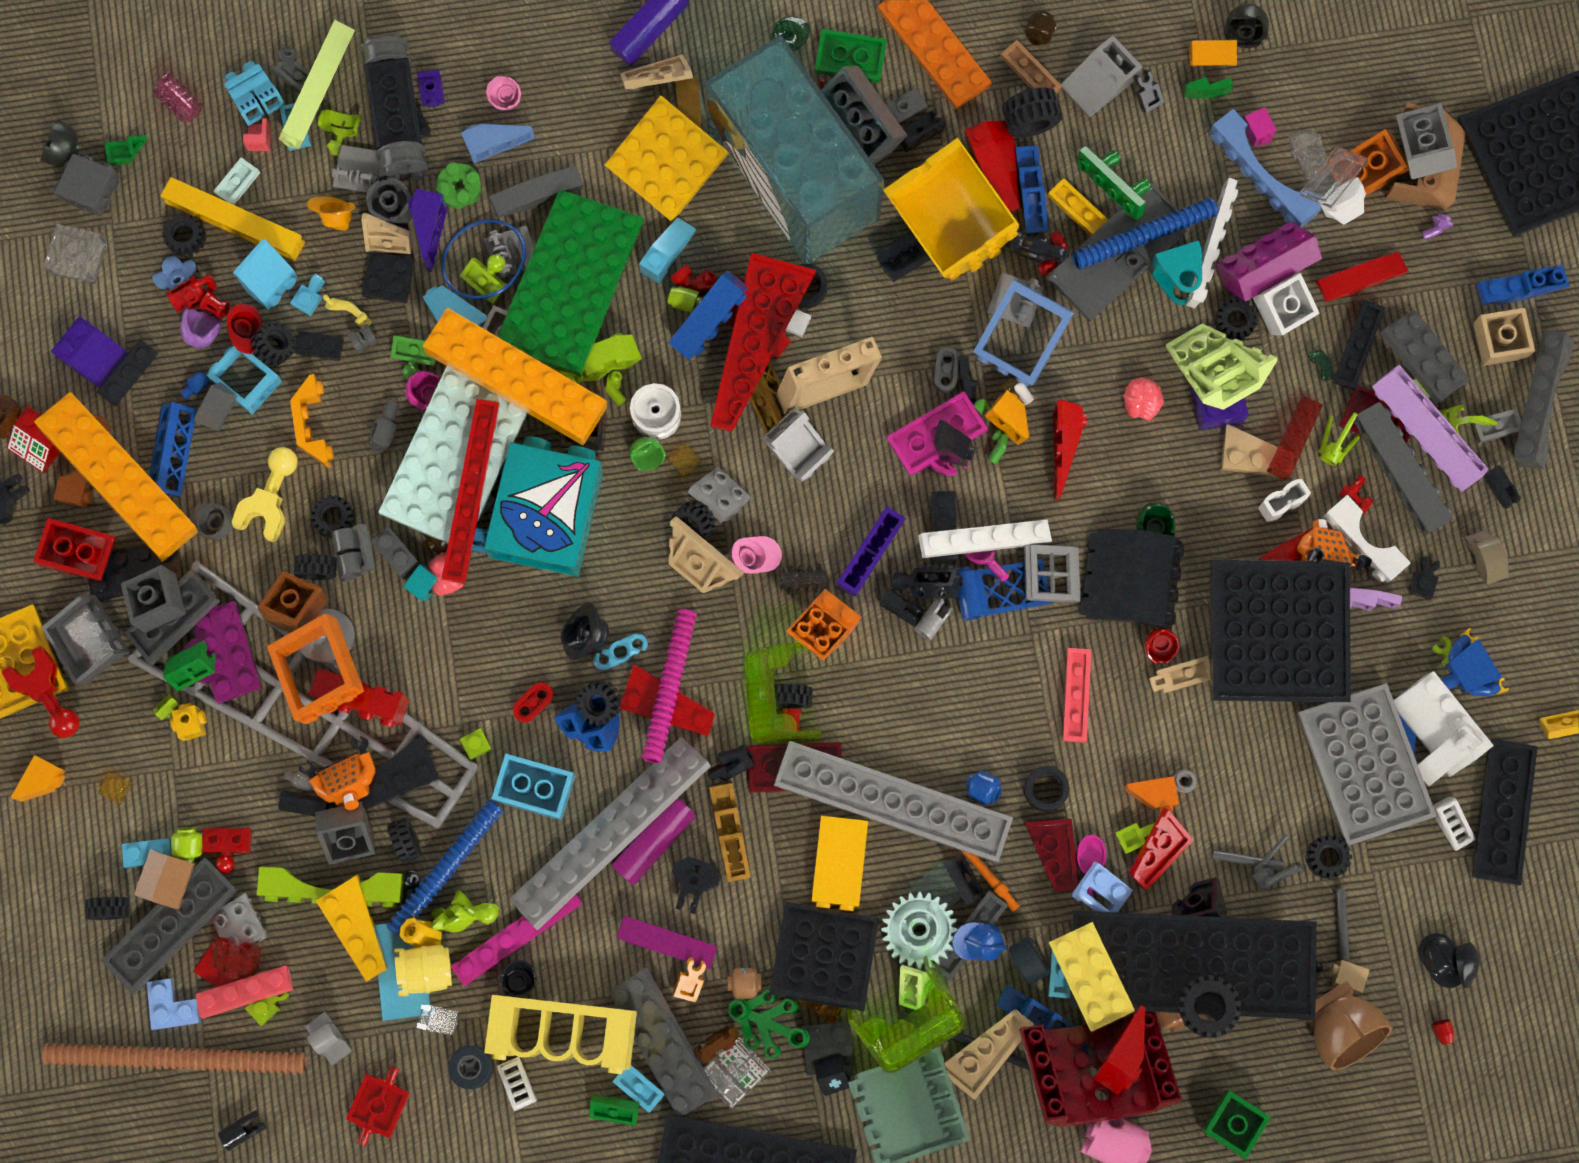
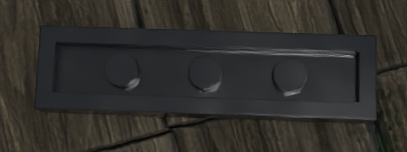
M1367 300L1362 302L1332 383L1354 391L1386 309L1385 307Z

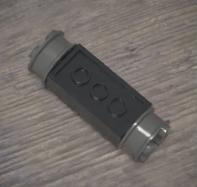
M400 34L368 37L360 46V53L365 59L362 68L366 76L377 148L376 158L381 162L379 176L385 180L387 178H395L400 181L421 180L428 171V164L423 159L425 146L422 144L410 69L412 62L407 57L409 43L404 38H401Z

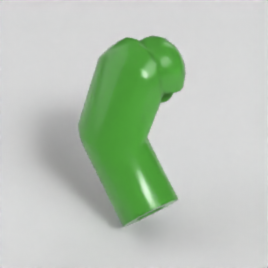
M997 430L992 436V440L997 444L987 457L994 464L998 463L1007 449L1008 436L1000 430Z

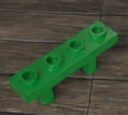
M1087 146L1080 149L1077 159L1079 169L1085 172L1097 186H1100L1110 199L1116 201L1126 214L1135 220L1143 217L1146 202L1140 196L1150 190L1151 186L1148 180L1142 178L1129 187L1110 169L1120 163L1119 160L1121 158L1117 151L1112 150L1102 158H1098Z

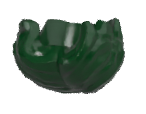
M1151 502L1140 508L1136 517V529L1175 536V517L1167 505L1161 502Z

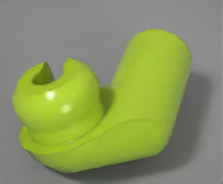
M612 371L607 377L605 391L616 405L620 406L626 401L624 395L619 391L622 374L619 371Z

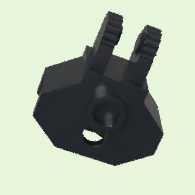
M19 473L3 482L0 480V524L2 525L12 521L14 506L18 504L17 500L30 492L29 487L26 485L19 487L13 492L10 491V488L22 481L23 478Z
M691 857L674 863L672 873L680 883V894L676 909H682L686 893L695 895L690 906V913L695 914L700 897H703L705 892L718 887L721 877L711 863ZM696 867L702 868L699 874L694 873Z

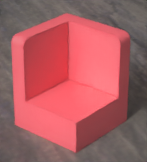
M262 118V124L249 125L248 134H243V143L248 151H270L271 124L267 118Z

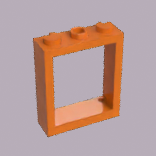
M325 613L267 646L292 717L298 722L309 724L312 721H317L319 716L335 711L338 708L337 706L344 702L353 701V698L364 692L341 628L335 617ZM327 635L345 684L303 706L286 657L318 638Z

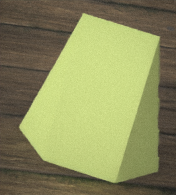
M1204 324L1193 328L1166 344L1167 350L1202 403L1223 410L1260 389L1277 362V357L1271 354L1269 356L1263 355L1261 350L1255 347L1250 349L1243 346L1242 341L1237 339L1230 340L1226 338V334Z

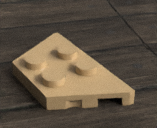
M677 516L671 520L670 526L673 527V535L669 539L671 550L669 565L702 593L725 585L731 580H737L744 574L742 570Z

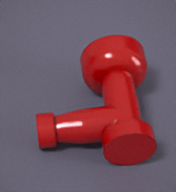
M1358 475L1355 479L1356 481L1350 487L1345 485L1338 496L1343 498L1348 495L1363 511L1362 515H1365L1374 500L1370 497L1363 499L1357 495L1361 485L1366 481L1363 476Z

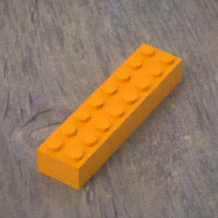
M446 308L423 344L425 354L583 446L607 409V400L449 308Z
M71 392L34 421L39 430L162 562L198 533L196 526Z

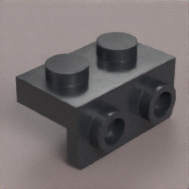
M912 231L903 234L876 251L879 266L893 282L931 260Z

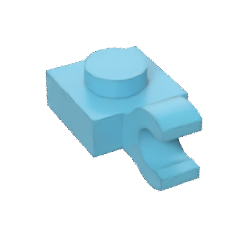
M314 274L308 288L301 285L290 304L311 317L323 299L318 293L326 281L319 275Z

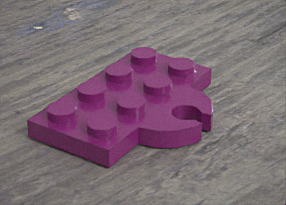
M232 601L212 608L193 627L196 638L189 641L182 651L204 641L207 644L206 653L208 657L212 653L215 654V673L197 682L202 684L210 683L216 703L221 704L261 690L263 687L236 602Z

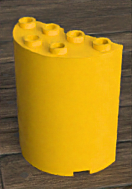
M958 138L926 159L925 163L920 167L912 169L883 190L944 278H950V280L956 279L969 270L975 272L983 265V261L988 258L993 259L1001 253L1000 248L1019 234L1017 232L1019 228L1018 222Z

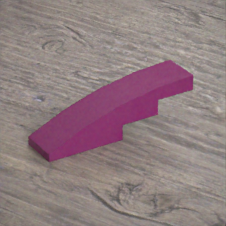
M624 915L616 939L687 962L691 957L694 960V964L700 966L702 960L705 962L707 969H711L718 947Z

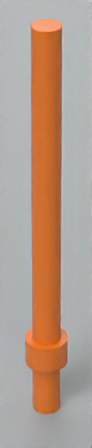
M962 851L994 889L993 893L998 898H1001L1012 912L1020 907L1008 892L1009 888L1004 883H1000L978 856Z

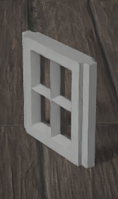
M1025 545L1026 600L1080 602L1078 547ZM1037 554H1049L1050 571H1038ZM1054 555H1066V572L1054 571ZM1038 575L1050 576L1051 593L1038 592ZM1055 576L1067 577V593H1055Z

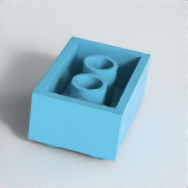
M505 753L492 800L500 804L562 821L576 776L573 772Z

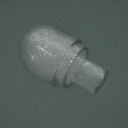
M286 770L283 779L291 781L295 789L303 792L314 790L309 783L310 778L300 771L294 773Z

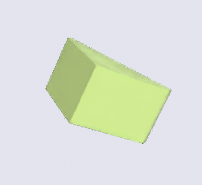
M902 965L900 967L899 1005L922 1011L933 976L924 971Z

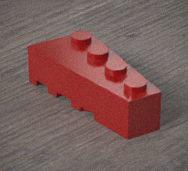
M317 669L308 695L315 701L345 684L342 675ZM361 681L364 692L353 698V701L344 702L337 706L338 708L336 709L346 714H349L350 711L357 712V717L368 721L375 718L380 720L379 724L393 728L394 725L401 727L410 700L401 692L395 691L393 694L392 691L376 685L375 688H372L370 684Z

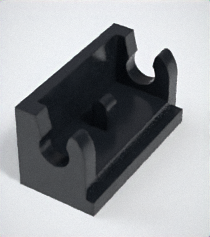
M934 108L926 116L903 128L908 135L900 143L905 152L907 153L943 132L945 120L943 117L938 118L937 109Z

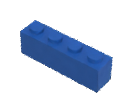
M728 270L724 272L668 343L688 360L694 355L698 358L706 348L703 345L707 339L712 340L720 331L717 326L721 321L724 324L733 314L730 310L735 304L739 307L745 300L747 295L744 293L749 287Z

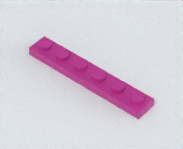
M577 894L574 895L538 931L522 916L456 962L451 968L463 986H467L583 903Z

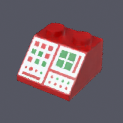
M27 406L13 424L7 449L45 474L61 452L35 424L34 421L41 414Z

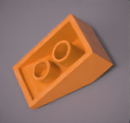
M1384 129L1327 165L1339 188L1358 177L1366 195L1410 172L1405 155L1392 133L1387 129Z

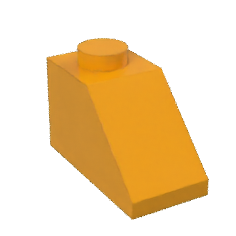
M1007 390L999 396L984 416L1003 433H1006L1013 442L1020 445L1029 437L1025 405L1016 394Z
M34 755L11 798L24 802L54 792L56 788L62 785L66 770Z

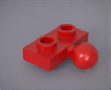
M203 828L202 853L221 854L217 858L215 866L219 872L223 874L229 873L235 866L231 854L251 853L252 830L250 828Z

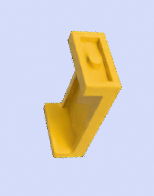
M821 816L811 901L816 903V907L830 909V905L840 906L839 910L854 911V907H859L868 821Z

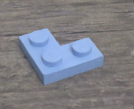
M173 979L147 982L151 1030L201 1023L196 999L175 1002Z

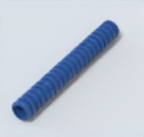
M1209 197L1206 198V201L1201 200L1199 203H1194L1193 206L1189 205L1187 208L1184 207L1181 210H1176L1174 213L1171 212L1168 216L1163 215L1162 219L1158 217L1155 221L1151 220L1149 223H1143V226L1138 225L1136 228H1131L1130 231L1125 230L1124 234L1121 232L1117 236H1111V239L1108 237L1104 241L1100 240L1098 244L1093 243L1092 246L1088 245L1085 249L1075 250L1072 255L1074 264L1079 270H1082L1084 266L1090 267L1091 264L1095 265L1097 261L1102 262L1103 259L1107 260L1110 256L1115 257L1116 253L1120 255L1122 251L1127 252L1129 249H1135V246L1145 245L1148 241H1154V238L1157 240L1161 236L1165 237L1167 234H1172L1173 231L1178 232L1179 229H1185L1186 226L1190 227L1192 224L1195 225L1198 222H1203L1205 219H1210L1211 216H1217V205Z
M485 801L486 805L481 806L482 810L480 812L477 811L476 818L472 817L471 824L468 823L467 829L462 830L463 834L457 836L459 839L452 842L454 845L448 847L449 851L444 852V857L438 859L439 863L434 864L435 868L433 870L430 869L429 876L426 875L424 877L425 881L419 883L421 886L415 888L416 892L410 894L411 898L405 900L406 904L400 906L402 909L396 911L397 915L395 917L392 916L391 923L386 924L387 928L398 937H400V927L410 918H419L418 914H422L423 908L428 907L427 903L433 901L432 897L438 895L436 892L442 890L441 886L447 884L446 880L448 878L451 879L452 872L455 873L457 871L456 867L461 866L460 862L465 861V856L471 854L469 851L475 849L474 845L480 843V838H484V833L489 831V826H493L494 820L497 821L499 819L498 815L503 814L502 809L493 801Z

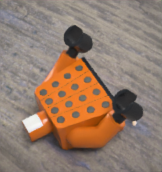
M1324 519L1313 521V529L1301 538L1297 547V551L1302 555V561H1315L1317 564H1320L1321 561L1350 562V567L1354 566L1356 570H1362L1363 568L1369 570L1372 563L1370 557L1366 555L1358 556L1352 553L1345 544L1342 533L1340 531L1328 530L1326 520Z
M360 736L362 740L360 746H358L356 739H351V746L354 749H358L360 754L356 752L318 770L319 775L317 776L314 773L315 765L307 760L310 764L308 771H304L303 767L299 765V771L310 778L309 783L320 798L328 803L335 802L338 807L345 806L347 810L356 809L359 806L358 800L369 794V785L375 774L373 760L370 752L366 750L369 741L363 736Z

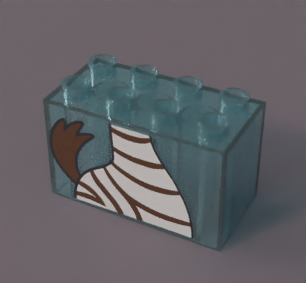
M781 35L704 82L708 127L722 147L729 152V157L805 264L811 263L880 218L884 187L883 177Z

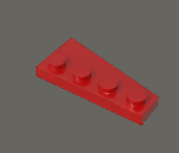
M634 664L621 701L622 706L619 709L652 719V712L655 711L653 709L656 704L655 699L658 698L657 691H660L658 686L662 683L659 679ZM677 693V700L674 701L676 705L673 707L674 713L671 714L672 720L669 721L671 726L708 737L715 714L684 694Z

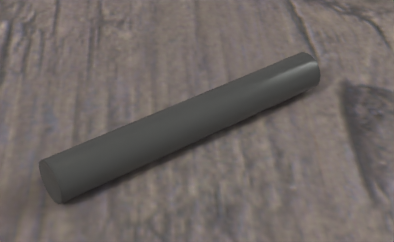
M1219 850L1212 851V859L1251 866L1259 865L1264 859ZM1270 859L1264 868L1269 867L1270 869L1282 871L1284 861Z
M1336 889L1340 960L1349 961L1345 889Z

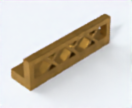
M771 361L767 364L749 399L765 434L786 416L776 404L778 402L776 393L781 383ZM767 381L773 385L774 391L769 388Z

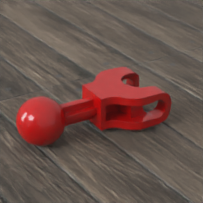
M38 645L31 652L35 660V668L30 674L22 676L18 670L11 666L2 669L1 673L12 690L22 695H29L32 700L43 703L51 715L48 725L50 731L59 738L71 737L79 729V717L73 710L63 708L53 694L59 690L55 684L58 666L46 649Z

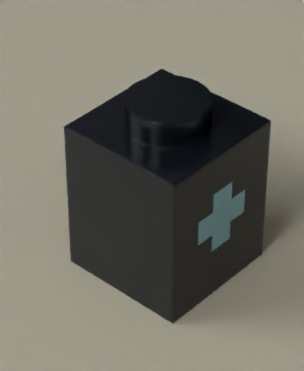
M842 1054L814 1063L816 1081L824 1096L849 1089L848 1082L851 1081L854 1073L851 1064L845 1062Z

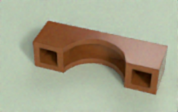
M93 415L110 433L109 422L103 416ZM77 469L68 475L59 477L53 499L62 505L87 509L88 503H91L93 498V490L89 482Z

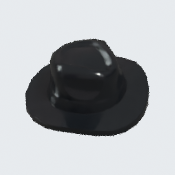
M585 602L571 615L561 631V643L568 658L577 660L587 655L591 650H597L602 647L608 637L609 625L604 619L599 618L593 603Z

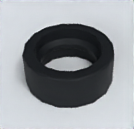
M802 263L799 265L816 270L814 277L819 283L817 294L811 298H802L798 305L800 309H810L818 306L824 300L827 292V279L819 267Z
M1051 766L1035 769L1030 773L1024 784V795L1029 805L1043 812L1054 811L1061 807L1068 798L1070 790L1065 774ZM1040 776H1052L1060 784V794L1053 802H1041L1035 797L1033 784Z

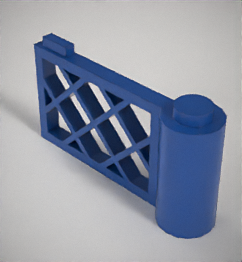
M1025 557L1023 562L1001 566L1005 572L1012 570L1020 575L1014 585L1007 580L1002 582L1011 588L1005 598L994 591L1001 580L991 569L987 568L976 571L970 570V567L958 569L959 574L963 577V587L958 593L963 621L1050 605L1052 602L1031 601L1025 603L1026 593L1016 587L1022 577L1025 579ZM1037 558L1039 571H1045L1043 559ZM990 574L998 579L992 589L983 584L982 575ZM1039 575L1038 582L1041 579L1042 585L1038 583V588L1050 593L1047 576ZM1013 590L1025 597L1021 604L1015 605L1007 600ZM991 594L1003 601L999 608L989 610L987 600Z

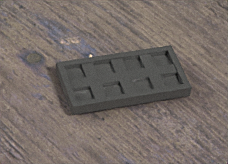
M1415 309L1380 332L1384 340L1414 378L1417 379L1435 404H1438L1470 381L1467 374Z

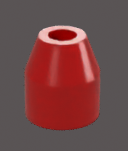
M1443 1019L1432 1023L1435 1037L1442 1045L1454 1042V1029L1450 1019Z

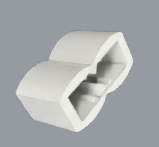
M1297 479L1287 484L1282 491H1276L1267 496L1258 509L1267 522H1272L1282 517L1287 510L1299 507L1309 497L1311 492L1302 479Z

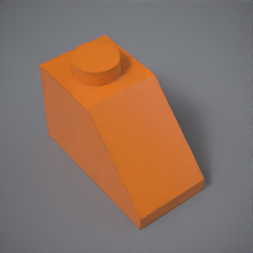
M1174 776L1130 783L1124 786L1127 793L1151 810L1159 809L1161 813L1163 807L1171 812L1174 811L1173 807L1179 805Z

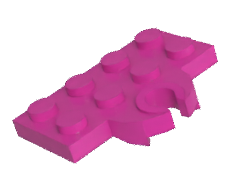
M965 392L960 393L886 437V440L910 477L928 466L943 476L957 475L956 468L951 467L947 462L940 461L934 444L939 419L949 423L969 437L971 441L988 431L987 426Z

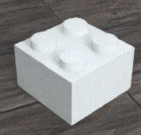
M1296 273L1253 297L1270 335H1284L1320 314L1301 273Z

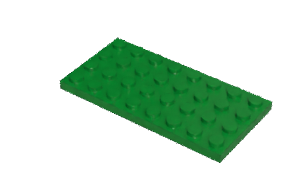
M559 189L497 337L547 366L581 377L644 223V217Z

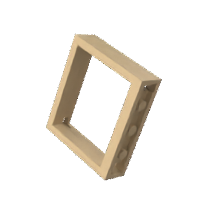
M873 337L788 367L776 393L784 415H787L794 407L801 410L866 386L882 358ZM800 368L801 373L795 376L793 370ZM856 370L858 375L853 376L851 371Z

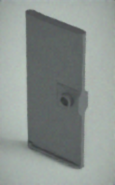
M1149 182L1150 190L1140 196L1146 202L1143 217L1135 220L1121 208L1076 250L1079 251L1080 248L1085 249L1086 246H1092L1093 243L1098 244L1100 240L1104 241L1108 237L1111 239V236H1117L1118 233L1122 232L1124 234L1125 230L1130 231L1131 228H1136L1138 225L1143 226V223H1149L1151 220L1155 221L1158 217L1162 219L1163 215L1168 216L1169 213H1174L1177 209L1152 182ZM1186 226L1185 229H1179L1178 232L1173 231L1172 234H1167L1165 237L1161 236L1157 240L1154 238V241H1148L1147 244H1141L1140 247L1135 246V249H1129L1127 252L1122 251L1120 255L1116 253L1115 257L1110 256L1109 259H1103L1102 262L1097 261L1095 265L1091 264L1090 267L1084 266L1082 270L1075 266L1072 253L1056 269L1050 272L1046 278L1090 322L1151 266L1155 254L1167 251L1193 226Z

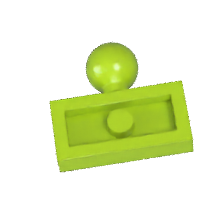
M498 254L491 255L487 260V267L478 259L471 258L460 277L482 296L494 293L507 285L495 275V272H500L504 269V258ZM506 290L486 299L492 304H497Z

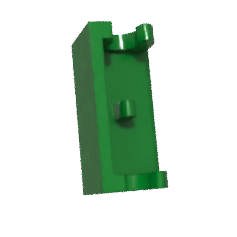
M201 641L167 659L163 678L177 691H180L215 673V654L212 653L208 657L206 653L207 644Z

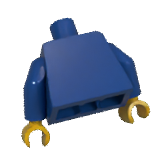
M1467 629L1454 642L1447 656L1449 662L1445 666L1450 674L1440 680L1449 690L1458 686L1462 693L1468 692L1472 696H1491L1508 691L1509 688L1505 689L1502 687L1501 682L1505 679L1502 678L1479 641L1478 636L1472 638L1469 635V631L1472 629Z

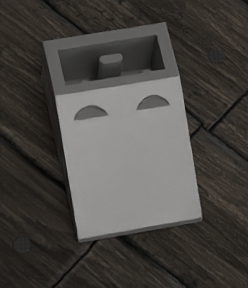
M1112 35L1096 48L1061 86L1090 118L1134 82V76H1140L1143 67Z

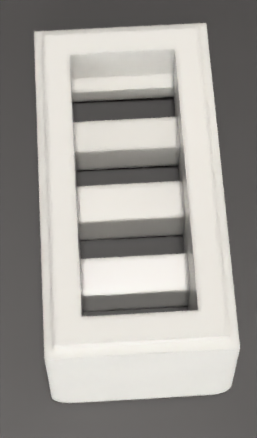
M1447 797L1433 805L1437 815L1435 819L1455 851L1476 840L1456 798ZM1448 808L1451 809V810H1449V811L1443 813L1444 810H1446V809H1448ZM1454 815L1455 819L1448 822L1447 819ZM1460 824L1461 827L1454 831L1451 830L1452 827ZM1463 832L1466 834L1458 840L1455 838V836Z
M520 1057L497 1066L514 1111L538 1101ZM516 1065L518 1066L519 1070L506 1075L505 1070ZM521 1074L522 1079L511 1084L509 1083L508 1079ZM524 1083L525 1088L513 1093L512 1088ZM528 1093L529 1097L517 1102V1096Z

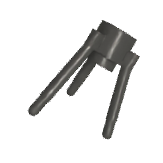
M1284 834L1262 862L1254 867L1256 873L1252 877L1262 891L1303 869V866L1293 865L1276 875L1269 867L1264 869V866L1284 844L1288 834Z

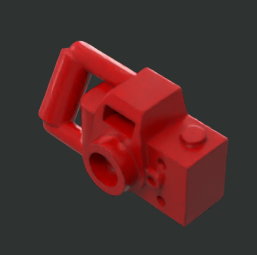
M206 275L200 280L193 276L165 293V295L178 313L186 307L195 309L200 306L204 295L215 291L217 285L212 275ZM206 283L208 288L203 290L201 285Z

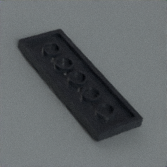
M1491 738L1489 740L1494 746L1487 751L1472 878L1521 886L1538 746Z

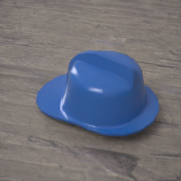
M966 923L959 927L952 940L954 952L960 958L966 960H995L1002 953V950L1007 949L999 928L990 923Z

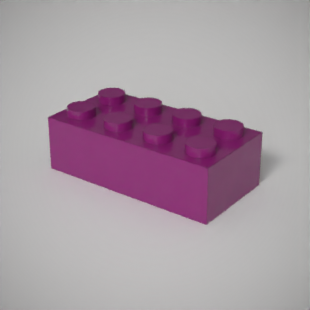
M1291 222L1284 224L1280 229L1271 234L1264 235L1259 241L1245 246L1234 255L1225 257L1223 261L1216 264L1223 287L1246 302L1321 260L1322 256L1316 236Z

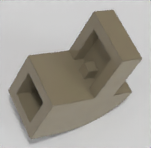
M1487 530L1465 537V544L1476 557V571L1487 585L1509 577L1506 552L1497 536L1492 537Z

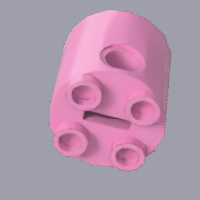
M1124 1118L1095 1122L1094 1125L1090 1123L1085 1133V1137L1088 1139H1085L1080 1151L1102 1163H1147L1152 1152L1149 1130Z

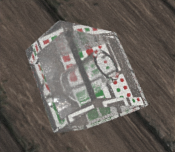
M740 1038L735 1041L736 1045L725 1052L722 1050L704 1068L718 1096L731 1109L771 1071L751 1049L746 1048Z

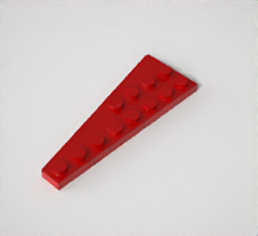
M755 253L750 254L744 284L749 287L744 293L747 297L737 309L710 427L728 432L734 430L816 272L815 269Z

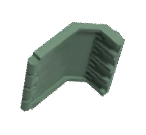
M939 1047L852 1075L853 1081L848 1082L853 1099L860 1098V1102L855 1103L860 1121L868 1122V1125L864 1126L863 1130L868 1146L875 1144L876 1149L870 1151L874 1163H905L923 1155L970 1141L968 1129L963 1121L960 1105L956 1100L952 1081L948 1076L944 1058Z

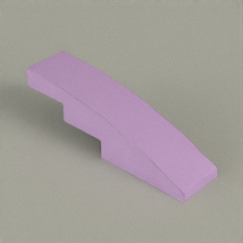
M1350 588V609L1353 606L1371 611L1376 607V604L1396 609L1401 604L1402 596L1377 590Z

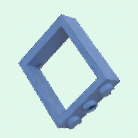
M1013 280L973 351L977 354L976 359L985 364H988L990 361L997 365V371L1007 376L1009 373L1017 377L1016 381L1023 383L1026 387L1029 384L1033 386L1075 312L1023 283ZM1015 292L1062 317L1060 324L1031 375L984 349Z

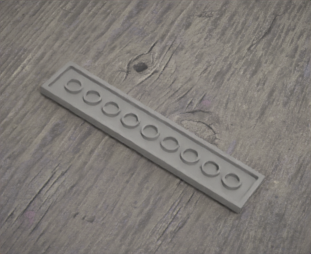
M683 737L679 738L661 756L662 762L653 763L509 899L537 931L711 767L708 761Z
M792 741L788 743L774 784L775 787L995 863L999 862L1013 817Z

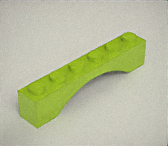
M259 867L257 896L264 897L263 901L278 902V898H287L288 903H302V899H311V904H317L316 900L334 890L308 885L296 878L285 868ZM376 873L368 880L360 883L367 901V907H372L373 902L382 903V907L396 908V904H403L404 875L398 873Z

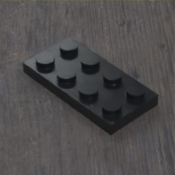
M146 544L111 552L102 581L88 578L90 595H96L99 601L124 596L121 583L160 565L174 572L177 581H179L184 576L180 548L163 562Z

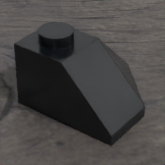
M1217 877L1195 882L1188 889L1190 892L1182 900L1178 899L1172 905V915L1227 917V910Z

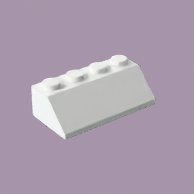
M1434 671L1423 676L1393 700L1398 714L1429 753H1432L1466 723L1483 740L1477 748L1446 772L1449 777L1478 759L1494 746Z

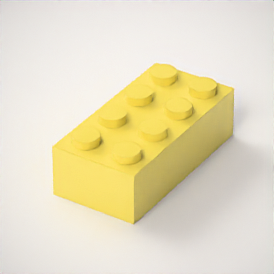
M1093 922L1049 942L1091 1032L1135 1013L1133 1005Z

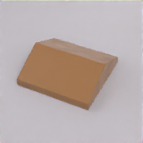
M150 849L134 895L179 909L195 864Z

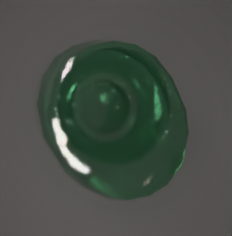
M797 16L784 17L773 26L770 36L771 43L782 52L796 51L807 42L810 27L804 19Z

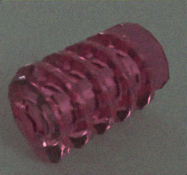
M165 74L155 85L154 96L160 99L161 103L166 105L181 122L185 123L195 119L202 111L203 103H198L196 96L191 97V91H185L186 87L179 85V80L173 79V74Z

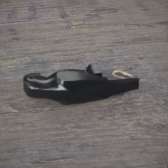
M1017 230L1019 234L1014 239L1004 245L1012 249L1013 253L1039 263L1044 261L1064 262L1068 254L1066 248L1051 245L1049 239L1025 236L1023 231Z

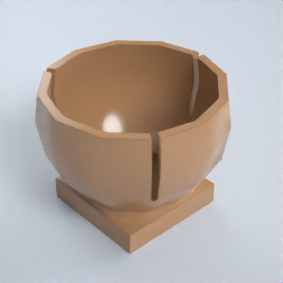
M1345 981L1317 999L1315 1020H1307L1309 1026L1314 1029V1046L1319 1056L1333 1071L1347 1068L1363 1059L1375 1050L1390 1035L1393 1029L1387 1017L1369 1001L1353 997V988L1348 981Z

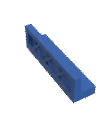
M174 402L163 404L161 407L149 477L166 495L179 498L182 494L197 409ZM179 411L189 413L188 421L183 426L178 419ZM178 432L184 438V443L180 447L174 441L175 434ZM174 454L180 460V465L176 469L170 463L171 456ZM170 476L176 482L175 491L165 488L166 480Z

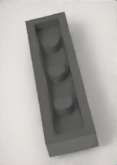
M988 891L964 924L976 922L994 925L1008 905L991 891ZM954 949L953 951L946 950L945 953L948 958L939 957L940 964L938 965L934 962L931 966L949 981L953 979L966 961V959L960 958L954 952Z

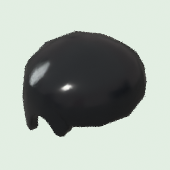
M514 960L507 964L500 976L502 989L510 997L523 998L531 994L537 982L535 968L525 960Z

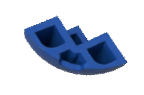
M598 694L593 695V706L599 711L605 710L606 702L604 698ZM574 703L554 717L557 725L571 740L574 738L578 739L589 750L599 752L610 751L618 736L619 713L605 724L596 725L594 723L591 725L589 724L590 719L586 721L582 719L585 716L583 713L578 714L577 711L581 710V708H576V703Z

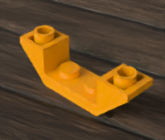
M312 374L307 377L290 400L296 443L303 452L328 468L332 467L331 459H334L332 446H328L324 439L312 441L311 429L306 424V419H309L306 405L321 402V394H324L322 381H318L316 376Z

